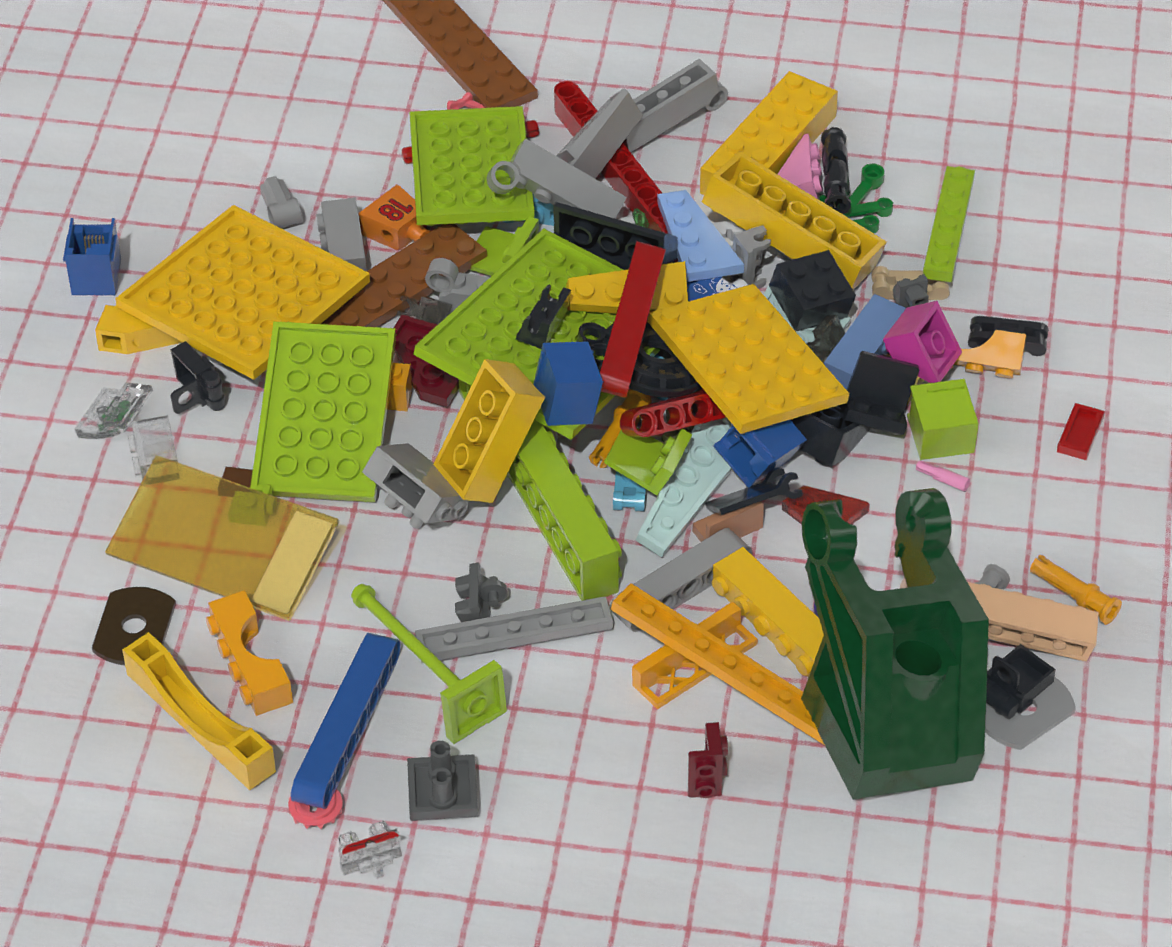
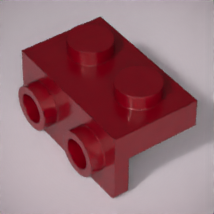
M719 722L705 723V750L688 752L687 791L689 798L722 796V777L727 776L726 756H728L727 735H720Z

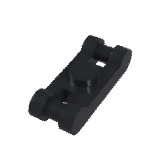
M975 316L970 321L971 333L968 336V345L971 348L981 346L990 339L995 330L1026 334L1025 351H1029L1033 356H1042L1046 353L1047 342L1045 340L1048 337L1049 329L1044 323L988 316Z

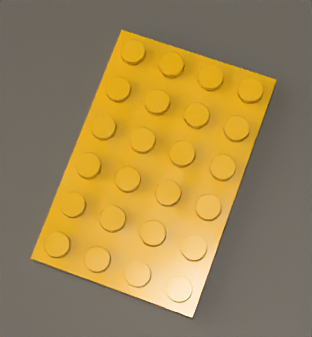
M755 284L649 312L648 323L740 434L848 402L849 392Z

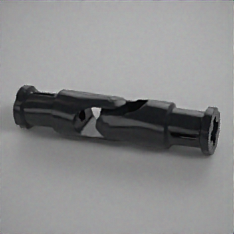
M831 127L821 134V143L824 145L822 148L823 174L826 176L823 183L824 194L827 197L825 204L841 214H845L851 208V201L848 198L850 182L848 177V153L845 146L846 134L838 127Z

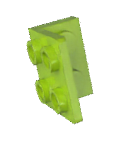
M527 217L522 227L519 226L515 234L492 227H485L476 242L487 250V257L472 265L469 270L492 276L539 233V219Z
M682 428L675 438L669 436L663 444L652 436L630 437L620 430L604 463L653 494L658 495L674 473L692 434Z

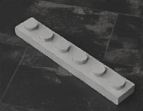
M605 596L415 630V637L439 660L610 630L613 629V619Z

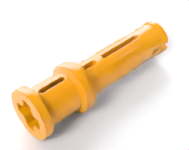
M630 388L628 389L626 399L622 405L617 406L614 410L613 422L594 451L589 455V460L593 465L597 467L602 459L599 465L600 468L607 466L604 460L621 430V415L626 410L651 404L652 400L649 395ZM639 415L635 420V426H638L640 422Z
M1039 555L1038 559L1035 558L1030 567L1031 573L1076 600L1078 606L1099 612L1100 621L1105 625L1111 623L1118 615L1122 601L1117 597L1111 598L1104 594L1095 583L1086 584L1043 555Z

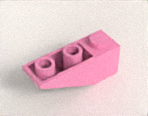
M804 134L778 172V175L820 200L819 193L823 192L820 178L822 171L819 163L821 156L817 143H811L809 134Z

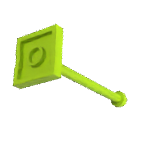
M360 584L353 589L351 593L353 603L358 608L366 607L448 686L447 689L440 692L446 737L453 744L507 712L503 670L495 660L460 680L375 599L376 592L371 586Z

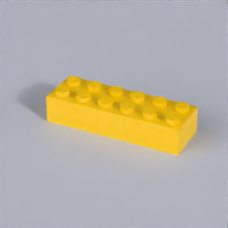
M789 71L700 168V194H705L712 175L739 151L778 174L804 134H809L811 143H813L834 120L837 114L838 91Z
M740 151L712 175L701 201L714 212L723 215L745 230L763 225L767 230L764 240L771 239V246L784 253L790 259L829 250L853 290L876 267L887 243L884 239Z

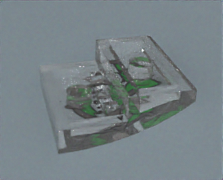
M125 382L120 390L103 387L75 427L78 438L103 439L124 433L152 393V386Z

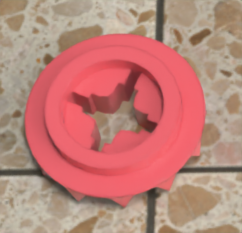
M337 789L326 809L317 808L314 812H311L310 805L291 801V796L289 798V814L292 815L295 824L302 823L306 829L310 826H318L322 829L323 825L328 822L334 824L337 815L342 814L343 800Z

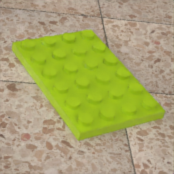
M523 106L409 112L417 225L492 223L495 221H523L527 217L534 218L532 192L525 188L514 187L509 193L497 194L487 184V174L491 168L500 161L510 162L516 149L526 138ZM503 170L495 172V177L500 184L510 185L511 178L507 172Z
M273 322L250 486L251 494L261 495L264 484H268L272 487L273 496L376 502L378 485L362 473L376 447L383 446L396 341L395 328Z

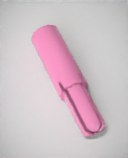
M921 460L916 464L917 471L932 476L933 479L964 492L970 485L969 478L943 467H936Z

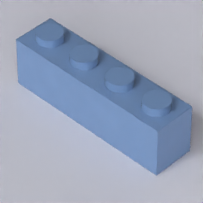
M874 294L824 361V365L846 390L861 351L881 356L889 354L885 348L883 338L904 312L905 307Z

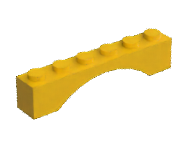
M149 632L122 649L127 675L247 789L251 790L276 772L273 747L252 728L233 722L212 706L190 682L171 653Z

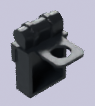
M186 341L170 349L176 379L183 385L174 390L170 395L173 411L179 414L198 403L202 407L208 405L213 411L222 410L225 406V394L222 391V380L219 373L215 371L214 365L205 355L201 357ZM188 391L192 395L191 399L185 404H179V397Z
M1019 644L1004 658L995 656L992 659V667L987 671L986 703L993 707L999 715L1011 719L1017 712L1021 714L1033 704V699L1054 682L1056 669L1022 644Z

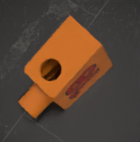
M397 184L359 212L361 234L395 250H401L412 241L415 242L431 232L427 229V225H417L415 199Z

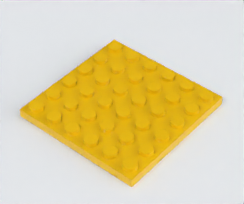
M232 205L117 296L115 300L117 308L181 342L186 341L192 348L255 380L267 370L274 321L321 324L370 283V273Z

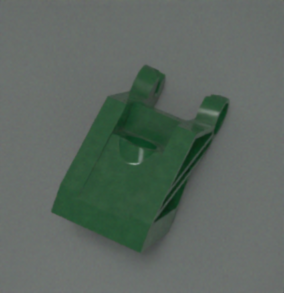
M935 488L906 491L899 497L895 510L898 536L894 544V555L901 560L907 588L884 591L871 589L854 561L857 548V527L841 518L843 514L842 500L836 499L808 504L802 518V538L808 555L805 569L824 636L801 700L806 709H808L812 717L811 719L815 723L818 733L852 799L973 781L985 753L989 619L948 549L952 532V519L945 497Z

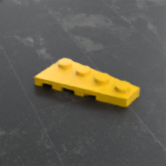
M685 261L663 264L661 266L649 312L688 302ZM628 270L568 278L566 288L571 290L567 310L616 314Z

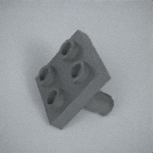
M439 740L433 742L430 746L431 757L407 758L410 821L478 817L475 754L450 756L448 742Z

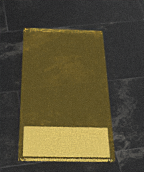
M156 455L105 553L108 556L221 597L245 590L254 609L290 621L340 521L335 517Z

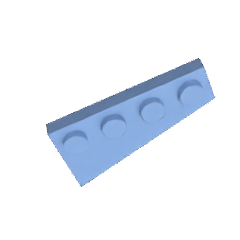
M686 190L658 194L657 203L668 234L677 237L678 261H685L687 282L744 273V263Z

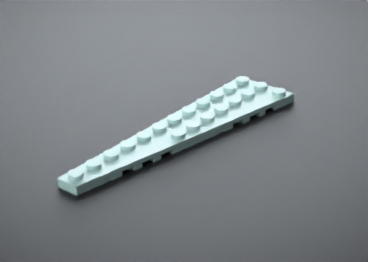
M768 285L764 296L792 327ZM848 316L844 319L796 331V333L821 360L846 329L851 318ZM727 417L694 426L691 433L692 437L674 473L661 489L657 500L654 502L637 535V542L660 557L665 555L733 470L713 446L732 427Z

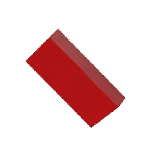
M1075 403L1059 440L1057 452L1087 461L1104 419L1105 411Z

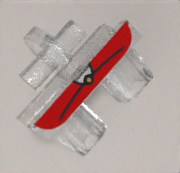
M381 821L369 827V838L359 841L356 832L352 831L339 835L338 850L343 875L356 871L362 874L372 870L376 879L384 877L383 866L392 864L393 859L402 856L400 847L401 837L398 829L391 830L385 821Z

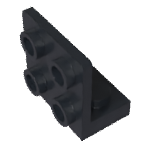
M861 351L847 387L849 392L848 402L841 404L844 419L849 422L904 435L907 427L904 410L911 394L910 386L914 385L919 373V366Z

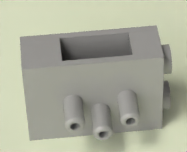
M409 443L377 446L362 473L389 493L384 501L387 507L395 508L398 502L404 505L402 514L411 518L409 521L410 525L417 529L422 526L423 522L429 524L457 520L465 514L469 506L467 504L469 500H463L436 469L433 465L434 463Z

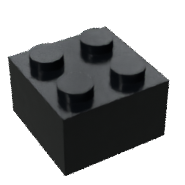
M829 250L778 263L769 283L771 291L795 331L847 318L856 298V294Z

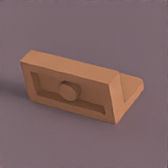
M760 501L723 515L714 513L694 522L692 532L700 542L724 528L731 529L741 538L763 528L764 504Z

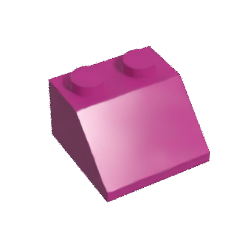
M938 301L907 307L883 338L885 348L893 359L918 365L919 373L917 376L929 383L941 382L962 353Z

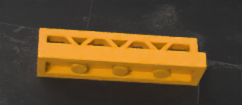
M733 601L697 624L724 642L733 633H738L745 641L739 645L730 646L743 654L758 644V639L741 624V608ZM664 645L632 666V686L658 710L710 676L711 673L669 646ZM681 667L695 668V673L689 678L675 677V671ZM656 683L670 684L669 691L660 697L649 688Z

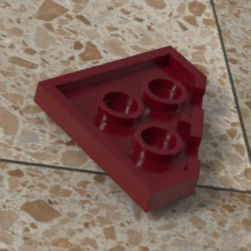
M402 314L393 327L396 330L394 351L400 363L411 364L412 386L419 399L448 407L459 389V379L414 355L415 345L432 331L437 324Z

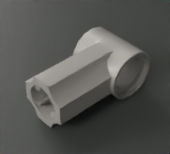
M276 176L266 178V181L260 185V190L267 206L270 223L279 228L302 223L299 203L296 198L291 197L284 180L278 179Z

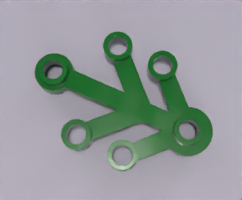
M871 163L862 168L861 183L849 197L851 208L847 213L843 214L844 216L849 218L876 212L881 217H888L892 214L893 201L889 198H880L877 201L860 204L870 190L878 189L883 184L885 171L881 165ZM819 194L820 201L825 203L827 197ZM866 215L863 219L853 220L874 234L879 230V218L875 215Z

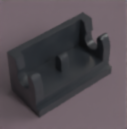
M547 285L542 291L540 301L538 300L529 316L523 321L522 327L516 335V340L542 349L543 343H549L566 316L571 290L563 287L558 296L559 299H554L549 294L551 285Z

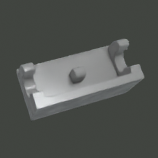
M763 225L734 234L733 251L744 263V273L730 275V279L733 282L743 279L747 285L755 284L758 289L766 285V278L754 281V277L762 273V250L767 249L771 245V239L764 240L767 230Z

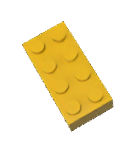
M484 359L433 465L463 500L493 503L545 399L544 395L514 363Z

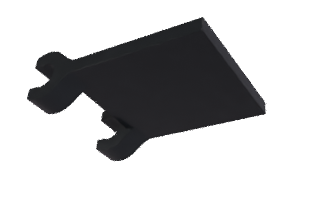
M774 468L767 474L762 483L706 502L705 505L707 509L723 515L777 495L796 499L801 497L803 492L799 488L790 491L788 485L790 481L798 479L797 473L789 472L785 474L783 468ZM783 475L776 485L775 480L777 476Z

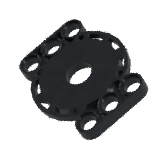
M647 318L629 388L645 395L656 397H680L701 390L702 387L698 382L694 383L696 381L695 378L652 328ZM584 323L579 328L576 341H588L591 350L594 352L593 356L600 355L605 357L613 324L605 329L596 323ZM584 335H592L597 337L598 339H588ZM660 348L667 351L671 358H655L647 354L645 350ZM594 357L598 370L600 372L603 360H599Z

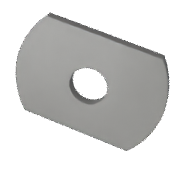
M1054 677V682L1033 699L1036 711L1031 715L1024 716L1016 713L1011 719H1007L1005 716L995 712V709L986 703L985 733L1005 746L1022 750L1075 713L1076 707L1073 697L1066 686Z

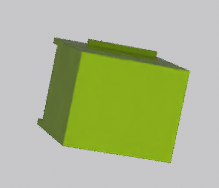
M965 379L910 386L912 400L910 413H907V418L920 460L975 453L979 423Z

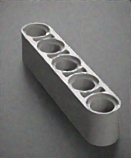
M724 528L633 585L674 610L712 586L713 564L742 547L752 554V548L731 529ZM611 610L631 631L637 632L642 630Z

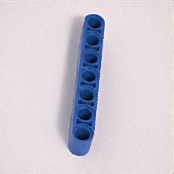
M369 632L366 633L294 778L291 789V801L322 809L328 807L397 664L401 649L399 639Z

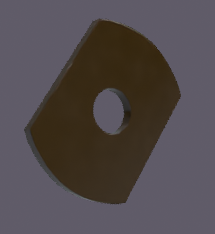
M128 587L110 592L91 647L92 652L108 662L125 665L122 649L148 632L163 645L176 607V600L160 590L149 587ZM130 619H141L146 623L144 629L137 633H128L122 628L124 623Z

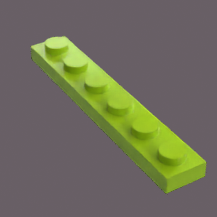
M960 166L946 167L923 267V274H925L927 279L952 283L974 182L975 170L966 169Z

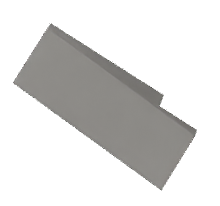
M623 88L612 95L556 156L596 179L643 116L629 92Z

